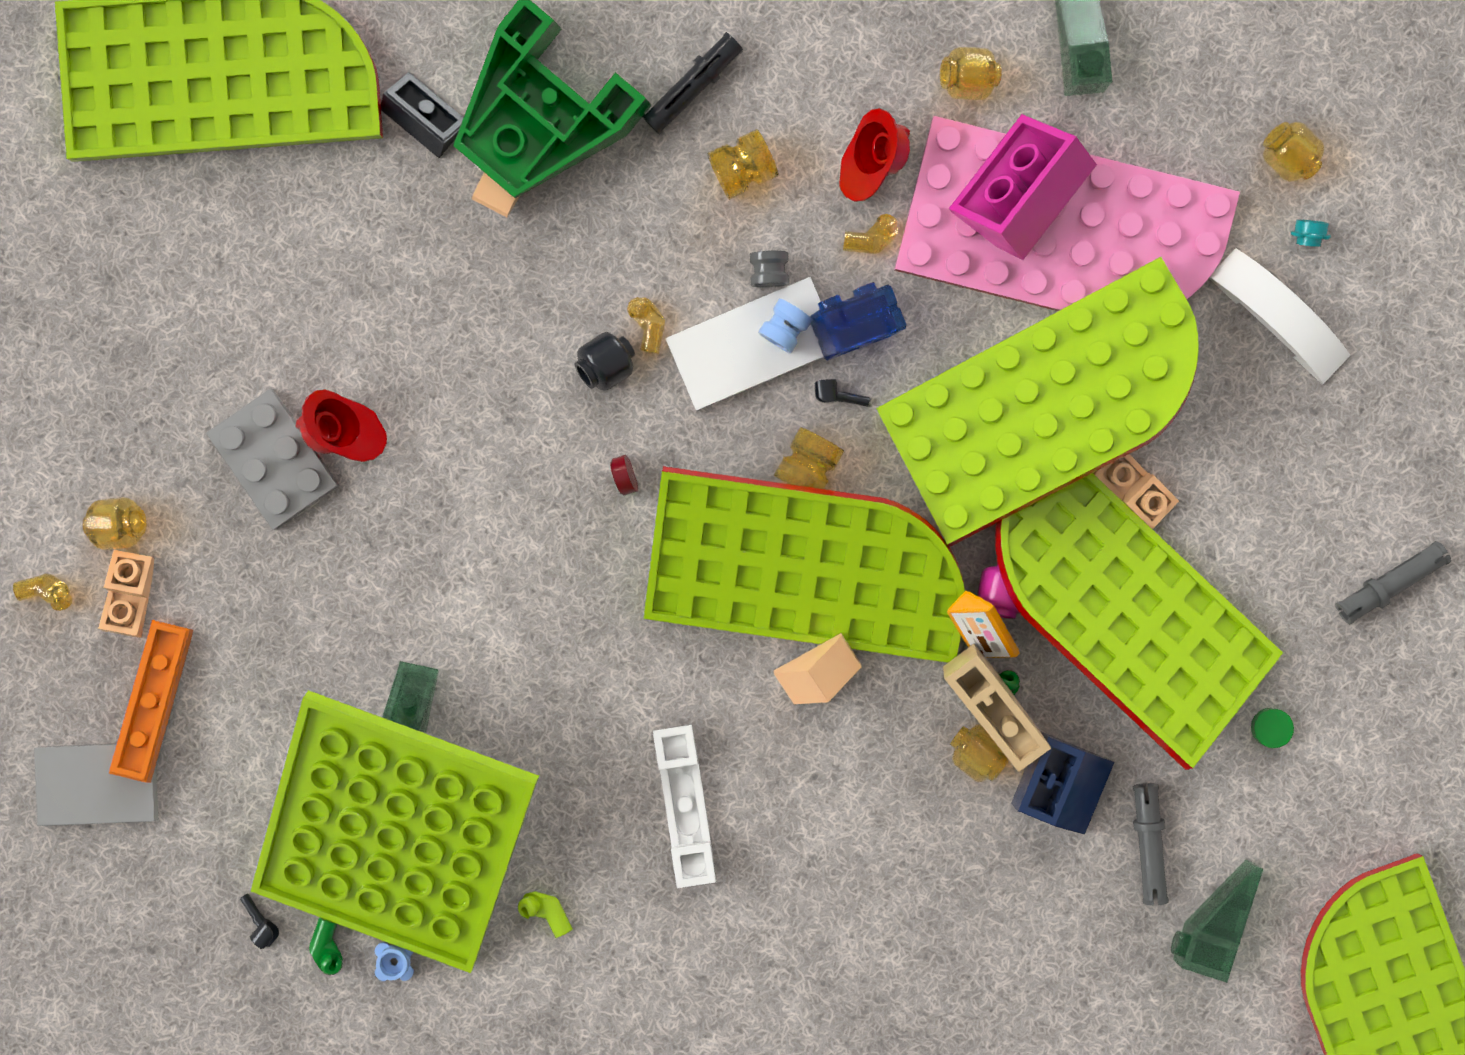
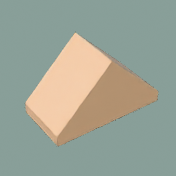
M842 633L775 669L774 675L793 704L828 703L862 666Z

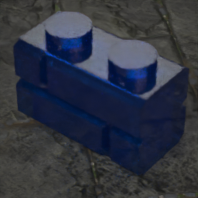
M875 282L853 290L854 297L842 301L840 295H836L818 303L820 310L810 317L813 319L811 326L815 336L818 338V344L824 359L827 361L897 335L906 329L905 319L901 309L897 306V299L889 284L877 288Z

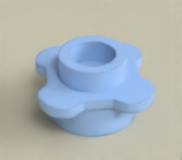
M381 942L376 946L375 954L378 958L376 960L375 976L379 980H397L400 978L402 981H407L413 976L414 969L411 967L410 957L413 954L412 951L395 945H389L387 942ZM392 958H396L398 960V963L396 965H393L391 963Z

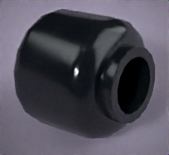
M604 332L578 349V361L574 365L580 378L589 388L597 387L605 391L611 389L632 374L633 362L631 358L635 356V351L624 336L617 338L610 332Z

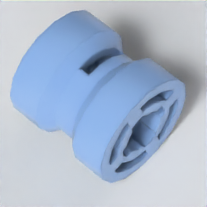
M779 299L773 308V317L770 321L763 323L758 333L775 346L791 354L797 345L796 338L799 333L806 331L813 319L791 303Z

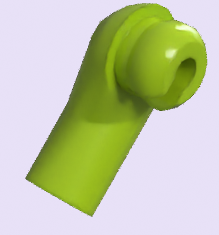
M534 891L526 893L518 903V912L522 917L526 919L530 917L546 919L555 938L561 937L573 929L560 901L554 896Z

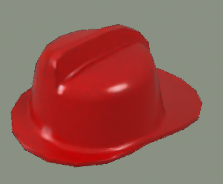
M878 108L867 112L862 117L842 157L839 181L840 190L846 198L854 202L865 201L873 196L882 185L886 176L896 174L908 161L910 130L906 126L896 124L895 119L888 111Z
M326 389L316 390L306 397L302 406V416L297 419L295 427L300 430L302 439L313 451L322 454L335 453L350 460L366 462L374 460L382 454L387 444V433L373 410Z

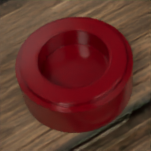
M625 454L613 458L610 462L611 472L620 494L626 496L638 492V483L628 456Z

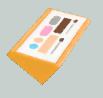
M965 591L948 609L947 614L968 648L975 644L986 658L1017 657L1020 654L1019 648L996 608L991 603L970 591Z

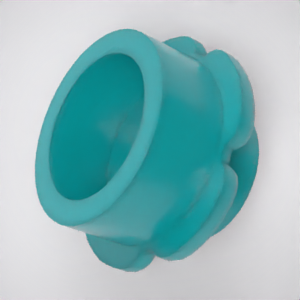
M1296 219L1295 230L1291 231V235L1297 237L1296 244L1321 247L1322 239L1328 240L1331 238V235H1327L1329 223L1322 221Z

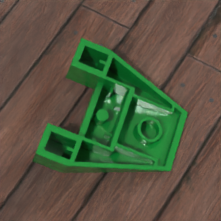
M518 0L498 25L453 145L514 198L519 197L623 139L652 106L641 93L616 72L589 104L544 66L538 59L562 29L531 0Z

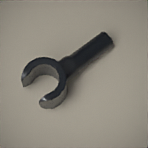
M836 379L815 382V397L820 402L838 401L866 407L869 405L870 397L837 392Z
M246 894L240 900L257 926L250 935V939L260 949L270 947L279 936V928L269 919L264 918L250 895Z

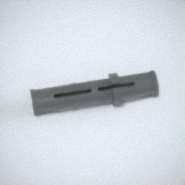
M1435 541L1429 547L1376 580L1372 578L1366 580L1363 583V588L1335 604L1338 611L1343 610L1339 612V615L1347 624L1351 625L1377 607L1383 609L1390 604L1391 598L1442 566L1451 562L1450 555L1442 556L1448 553L1447 549L1440 542Z
M1144 783L1133 786L1137 819L1133 821L1134 830L1138 831L1143 889L1142 901L1145 905L1154 906L1153 889H1156L1158 905H1164L1169 902V898L1167 897L1161 830L1165 829V820L1160 818L1159 785L1148 783L1149 799L1146 800Z

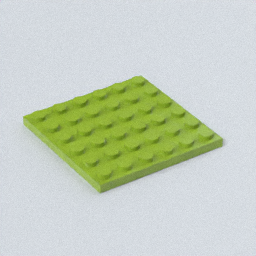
M308 690L302 698L250 892L471 973L476 964L539 775Z

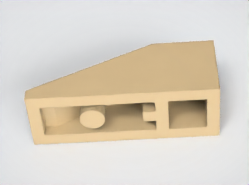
M975 644L943 666L946 682L1018 772L1051 749L1049 743L1011 690Z

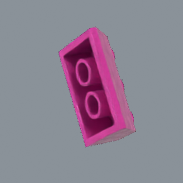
M1021 114L952 203L949 210L994 246L1024 260L1097 164L1076 136Z

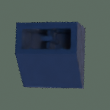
M1041 731L1051 749L1026 766L1011 804L1018 812L1052 826L1085 835L1115 762Z

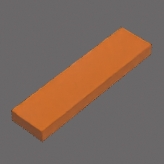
M152 620L109 774L151 783L193 634L192 629Z

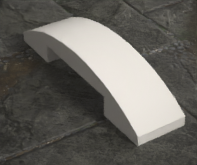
M1237 248L1219 264L1209 277L1234 303H1241L1295 354L1293 358L1321 384H1324L1350 356L1336 335L1311 308L1279 279Z
M692 724L653 730L672 846L671 854L677 888L715 883L716 875L709 824Z

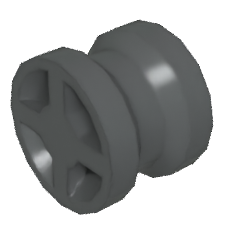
M771 250L750 253V263L754 266V274L750 277L751 286L782 287L789 285V275L785 272V264L789 261L788 252Z

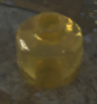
M957 47L950 52L948 57H944L942 60L939 76L940 84L953 99L984 100L990 96L994 87L1000 84L1002 69L1000 63L996 62L994 54L988 48Z
M1283 122L1276 126L1263 142L1265 147L1263 152L1264 161L1282 179L1288 182L1296 181L1300 178L1307 180L1314 176L1322 166L1321 158L1324 153V144L1304 123L1293 122L1289 124L1288 122Z
M126 497L101 499L93 502L87 509L83 519L84 533L96 548L103 550L123 549L136 545L147 527L144 511L132 499Z
M980 723L973 726L970 730L963 726L950 743L955 748L952 754V763L976 782H983L987 778L993 782L1009 762V759Z

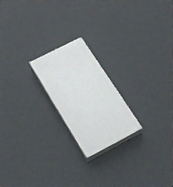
M811 277L665 338L696 411L841 350ZM779 299L791 303L813 319L807 330L799 333L796 338L797 345L791 354L775 346L758 333L763 323L770 321L773 317V308Z

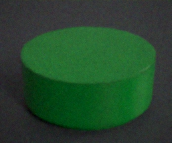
M1265 708L1260 710L1252 719L1251 732L1258 743L1269 748H1280L1291 740L1294 733V724L1286 712L1276 708Z

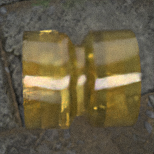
M758 129L738 137L734 147L726 143L707 153L712 169L728 200L749 191V184L752 182L761 185L779 176L772 154Z
M799 427L790 444L793 452L792 455L783 457L773 476L787 484L824 489L828 483L825 473L835 470L845 451L825 438L803 427Z

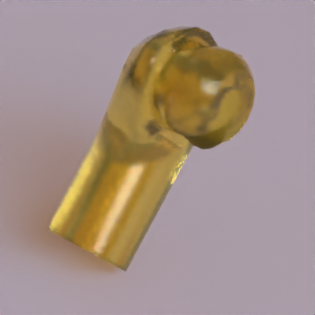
M882 214L866 233L845 231L843 251L869 254L880 253L896 238L898 233L896 218L890 214Z
M645 297L633 298L627 305V312L644 330L640 351L659 354L665 318L651 300Z
M42 574L14 582L13 584L14 594L19 601L39 596L47 603H50L52 609L56 611H63L72 604L69 587L54 575Z

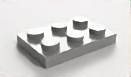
M269 389L206 434L272 530H276L340 485L318 453L313 451L304 442L300 430L295 427L296 421L274 389Z

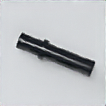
M725 32L723 37L703 57L698 55L693 60L695 65L642 118L660 135L662 130L711 82L715 84L720 79L719 74L738 54L743 52L740 44L729 33ZM716 58H719L712 66H710V67L708 68V66H709ZM705 71V73L698 80H695L701 73ZM687 87H690L668 110H666V108H667Z

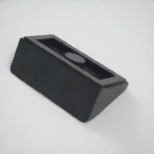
M408 72L387 89L382 96L381 111L436 157L440 158L456 139L463 117L411 73Z

